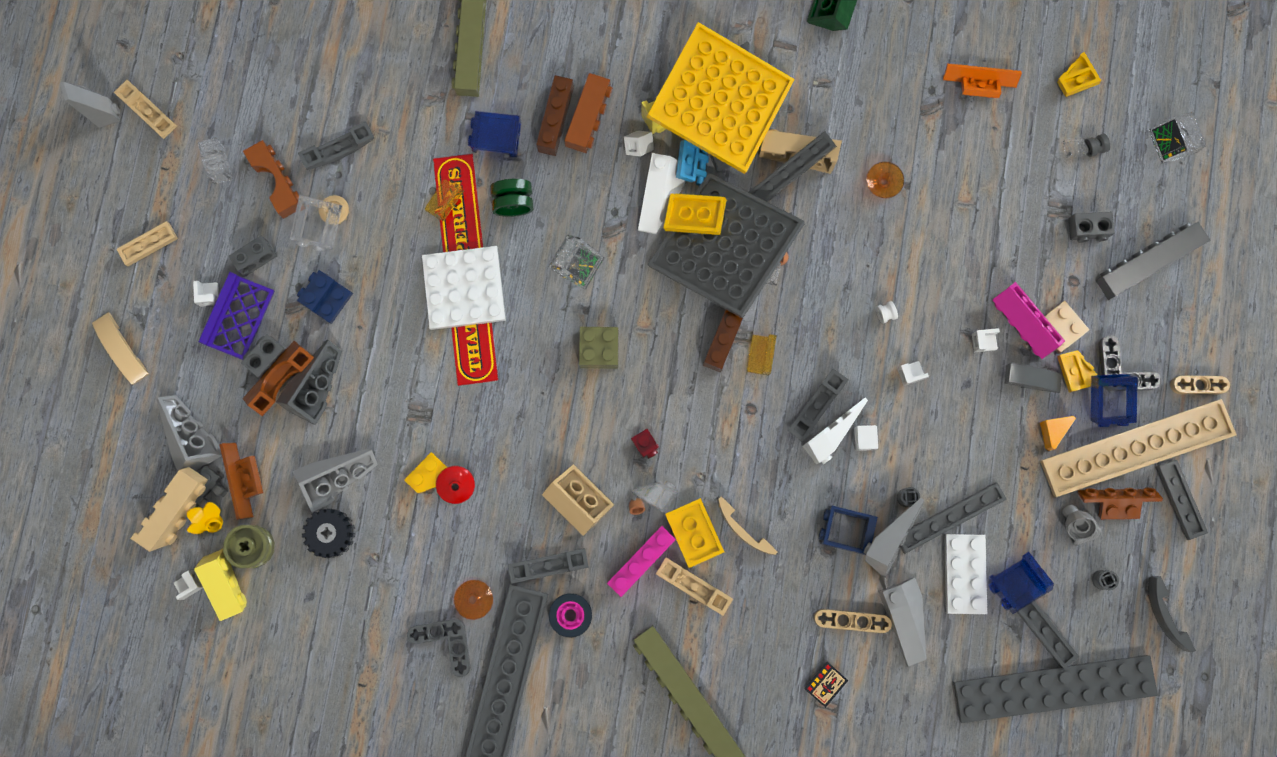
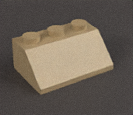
M574 464L556 478L542 494L583 536L614 506Z

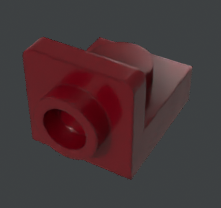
M648 429L631 438L642 458L647 457L650 459L658 454L659 445L655 442Z

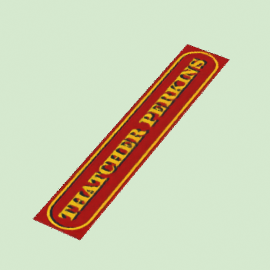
M473 154L433 159L443 252L483 248ZM492 322L452 327L458 386L498 381Z

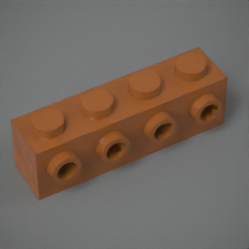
M589 73L564 140L566 147L586 154L588 148H592L595 140L593 138L594 132H598L601 123L599 121L600 115H604L607 104H605V101L612 94L613 87H611L610 79Z

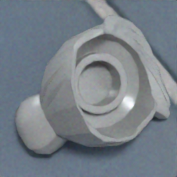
M1073 504L1064 507L1062 514L1067 518L1065 523L1066 531L1074 539V545L1092 541L1101 534V527L1098 526L1094 517L1090 514L1079 511Z

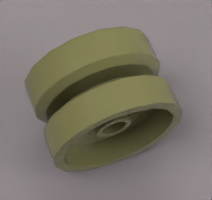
M240 525L233 528L227 534L223 544V552L226 559L233 566L238 568H258L265 565L271 559L274 553L275 542L270 532L263 527Z

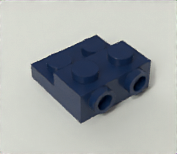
M318 270L317 273L313 272L308 279L310 283L307 287L299 290L297 301L332 324L353 293Z

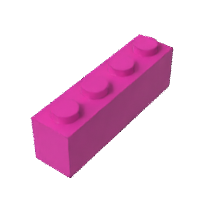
M1016 282L993 299L995 307L1004 313L1008 323L1019 331L1020 337L1029 343L1033 353L1041 359L1065 342Z
M661 526L607 584L622 597L676 539Z

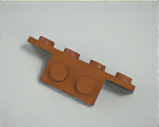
M236 443L219 444L236 519L252 518L254 516L249 498L263 493L255 456L240 459Z
M1149 487L1144 489L1106 488L1105 490L1087 488L1077 492L1084 503L1100 502L1098 516L1101 520L1140 519L1143 502H1162L1163 500L1156 489Z

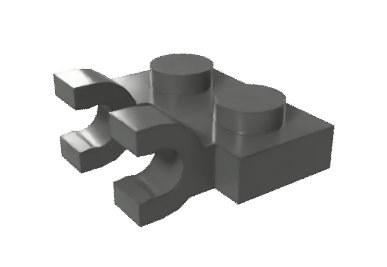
M205 465L199 474L208 479L205 484L206 489L195 501V507L199 506L200 508H204L205 504L210 502L205 497L211 490L217 496L220 495L222 497L228 492L227 489L218 483L222 478Z

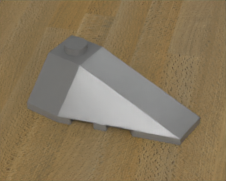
M68 82L60 83L65 101L97 127L101 128L120 121L119 114L121 112L119 106L108 97L85 86Z

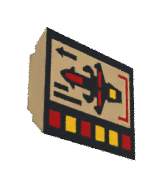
M826 662L804 689L826 708L848 682V679Z

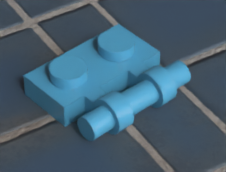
M686 140L681 141L676 178L691 183L696 181L697 178L696 185L700 186L707 176L705 170L706 163L709 161L708 153L702 149L699 153L700 148Z

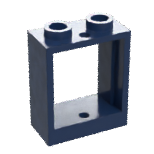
M831 505L824 511L823 520H825V525L819 532L820 544L866 555L864 550L867 544L873 541L878 517ZM834 513L866 520L860 548L828 540Z

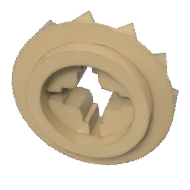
M336 195L325 198L319 206L320 217L325 223L331 225L341 224V222L347 220L348 213H350L346 200ZM332 204L334 207L339 209L337 211V216H335L333 213H330L332 211Z

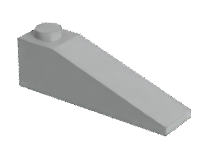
M176 395L157 397L156 400L169 450L177 471L187 467L196 471L222 456L212 434L209 435L202 428L203 424L200 421L197 422L190 415L191 411Z
M369 448L313 462L292 472L311 512H314L331 504L335 500L334 497L340 492L348 490L351 483L356 479H361L378 464L372 449Z
M920 498L874 539L873 543L869 542L864 550L866 554L865 561L883 577L886 578L896 560L899 551L898 547L904 544L908 535V529L912 528L923 507L924 499Z
M911 578L878 591L886 613L892 622L893 631L907 666L927 660L923 598L916 579Z

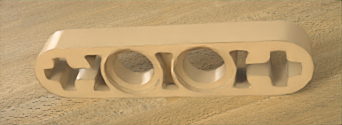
M820 609L814 614V622L823 628L886 633L892 626L889 617L879 614ZM822 613H825V616L832 617V613H835L833 618L834 625H831L832 621L827 620L822 624L821 620H818V616H822ZM842 614L848 618V623L845 626H840L837 621L838 617ZM861 616L866 617L868 621L864 628H860L857 624V620ZM871 617H874L873 621L880 622L881 618H883V621L887 622V626H883L881 630L880 626L873 625V629H870L872 625Z

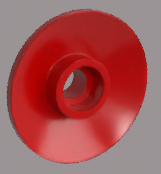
M461 466L445 468L440 472L436 480L438 495L444 501L451 504L465 502L472 496L475 489L473 475L469 470ZM452 484H458L459 488L455 490L451 486Z

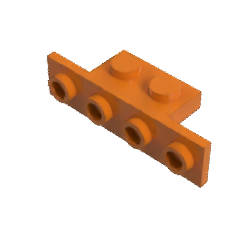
M947 63L943 80L961 82L962 95L1000 98L1001 86L1016 88L1022 71Z

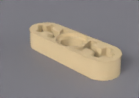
M1178 376L1172 379L1170 387L1177 394L1218 395L1229 390L1230 382L1223 376ZM1197 380H1201L1204 383L1203 390L1197 389ZM1178 382H1181L1182 384H1188V383H1189V386H1186V387H1182V388H1181V386H1178L1177 383H1178ZM1219 382V384H1222L1223 386L1222 388L1216 386L1211 387V384Z

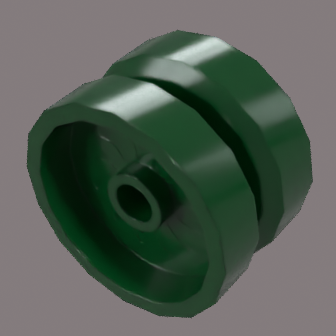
M504 179L490 185L491 197L494 198L491 202L493 214L503 217H514L529 214L534 210L533 199L529 197L532 194V184L530 181L525 179Z

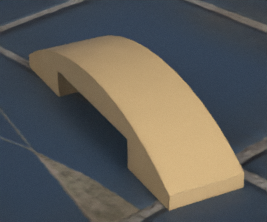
M128 80L114 91L123 102L163 139L177 127L175 123Z
M109 312L92 323L107 353L132 385L149 375L141 360L136 358L118 330L119 326Z
M720 497L717 500L726 523L742 541L761 552L776 555L777 551L764 538L757 543L730 516L735 509L724 498Z
M668 558L664 559L656 573L659 577L724 616L733 601V598Z

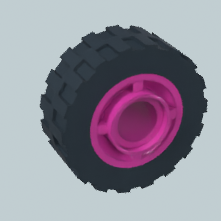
M571 593L561 595L555 599L550 607L549 622L551 627L557 634L563 637L573 638L580 636L591 624V607L580 595ZM567 610H574L576 612V619L574 621H567L565 619V612Z

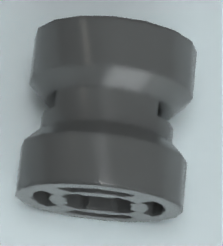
M1100 134L1096 138L1085 139V153L1092 157L1096 156L1099 152H1108L1110 150L1108 136Z
M914 487L901 489L897 494V501L903 507H911L920 499V493Z
M1099 570L1093 574L1092 582L1097 589L1113 590L1118 586L1119 578L1113 571Z

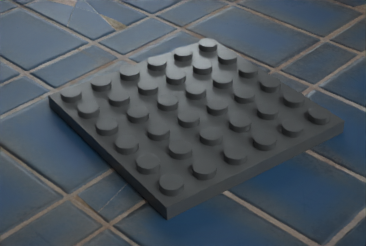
M708 173L694 195L726 198L720 235L670 231L649 261L648 266L743 318L805 225V222Z

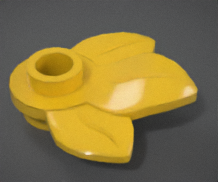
M207 502L204 508L195 507L186 512L188 519L192 522L187 531L192 534H201L205 531L214 533L222 528L223 519L220 516V509L212 502Z

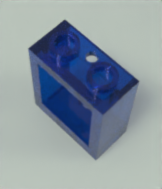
M1132 374L1091 376V421L1096 423L1098 427H1110V424L1129 426V423H1137L1138 377ZM1127 385L1126 416L1103 417V386Z

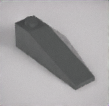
M326 340L313 355L314 359L287 384L276 403L288 412L316 425L326 409L327 395L331 391V381L333 374L337 371L342 350L329 340Z

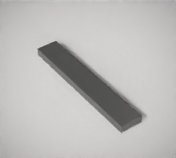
M824 131L748 193L768 202L837 147L836 144Z
M996 482L908 529L906 540L902 546L900 545L903 553L910 552L1007 500L999 484Z

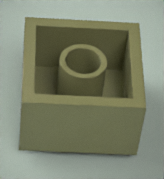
M580 327V368L618 369V327Z

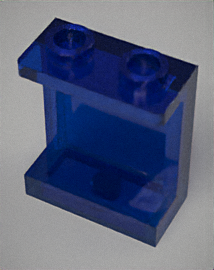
M475 111V117L471 118V129L473 131L472 135H469L468 146L471 147L473 153H477V150L509 153V157L517 158L522 123L520 116Z
M1030 552L1024 554L1021 561L995 577L994 575L989 576L988 582L991 592L1000 597V602L1004 609L1010 610L1012 614L1053 590L1054 586L1053 581Z

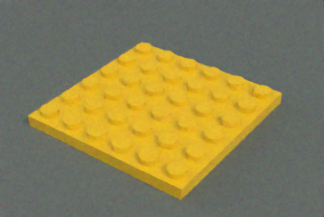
M698 22L646 117L745 174L794 79Z

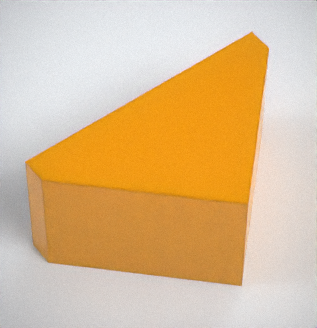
M1074 416L1040 422L1046 450L1056 449L1076 418Z

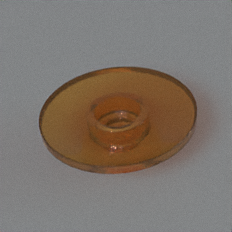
M879 162L869 170L866 178L867 186L877 197H894L903 188V172L897 165L891 162ZM881 180H886L887 184L883 185Z
M466 581L456 590L454 596L455 608L464 618L471 620L480 619L491 610L493 593L489 586L482 581ZM471 596H474L476 598V602L474 604L470 603L469 601Z

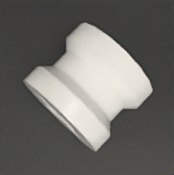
M892 301L887 302L884 306H876V312L882 324L887 323L890 319H898L897 309Z

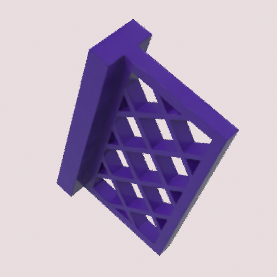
M229 272L198 342L244 360L243 357L251 347L275 291ZM243 282L248 284L251 291L240 295L238 287ZM261 290L268 292L266 300L258 303L255 293ZM252 294L256 304L245 307L242 298ZM239 299L243 309L232 312L231 303ZM258 307L260 311L259 316L251 320L247 310ZM245 312L248 321L238 325L234 315ZM232 317L235 326L225 330L222 324L224 319ZM250 324L252 328L251 334L243 337L239 328ZM237 329L240 339L230 342L227 332ZM224 334L228 343L222 346L213 344L216 337ZM243 342L245 348L242 355L234 352L233 344Z

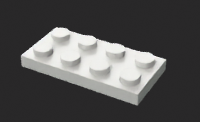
M944 534L946 613L987 614L985 535Z

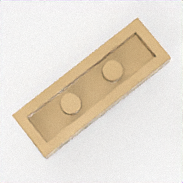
M166 221L117 248V251L124 264L130 266L177 240L178 237L170 223Z

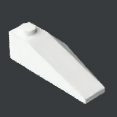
M652 153L638 231L657 234L666 218L670 193L679 194L685 186V180L676 178L678 160L671 156Z
M866 398L802 446L816 464L820 462L825 464L833 458L830 454L836 450L868 400Z

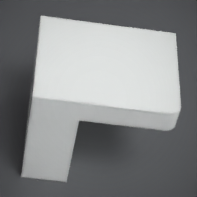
M636 131L624 136L626 155L642 156L654 150L652 132Z
M193 281L194 303L200 307L214 306L219 296V284L217 282L202 284L199 281Z
M999 328L977 330L972 333L974 353L997 350L996 334L1000 332Z
M919 361L911 364L907 363L897 368L903 386L929 377L928 373H923Z
M876 425L856 426L854 428L855 451L878 449Z
M188 570L182 574V578L174 582L179 592V595L175 596L177 600H184L203 588L195 570Z

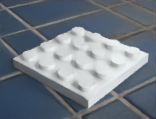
M497 246L422 255L430 330L506 321Z

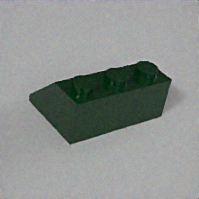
M814 0L806 22L831 31L848 30L857 0Z

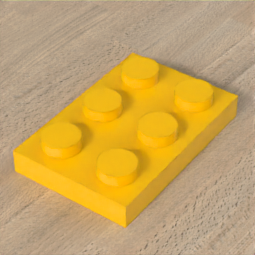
M670 193L664 230L720 235L727 200L725 197Z
M701 498L665 514L688 568L724 553Z

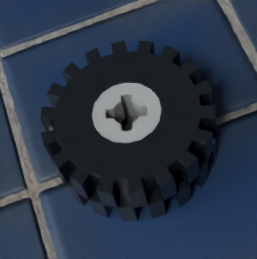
M320 509L319 512L312 513L311 518L306 519L307 525H303L302 528L305 529V533H302V538H305L303 543L305 546H308L307 550L313 552L315 556L335 558L336 556L343 555V552H347L349 550L348 547L353 544L352 538L356 534L353 533L355 526L352 525V520L347 517L346 513L336 509Z

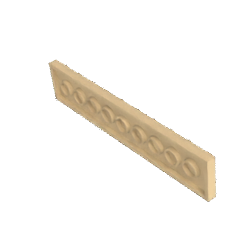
M1220 399L1041 460L1040 463L1053 496L1058 497L1219 442L1237 434L1223 400Z

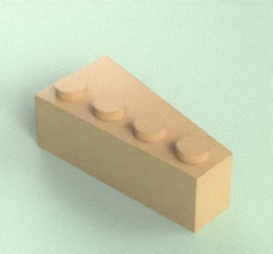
M770 129L763 139L759 157L785 163L816 137ZM832 139L837 147L810 169L831 174L837 163L842 141Z
M190 467L180 469L164 490L166 496L157 500L153 506L156 509L154 513L148 518L145 517L141 525L144 526L139 533H134L130 539L149 552L171 545L177 538L178 530L187 521L185 519L187 517L186 512L195 508V501L205 491V484L208 479Z

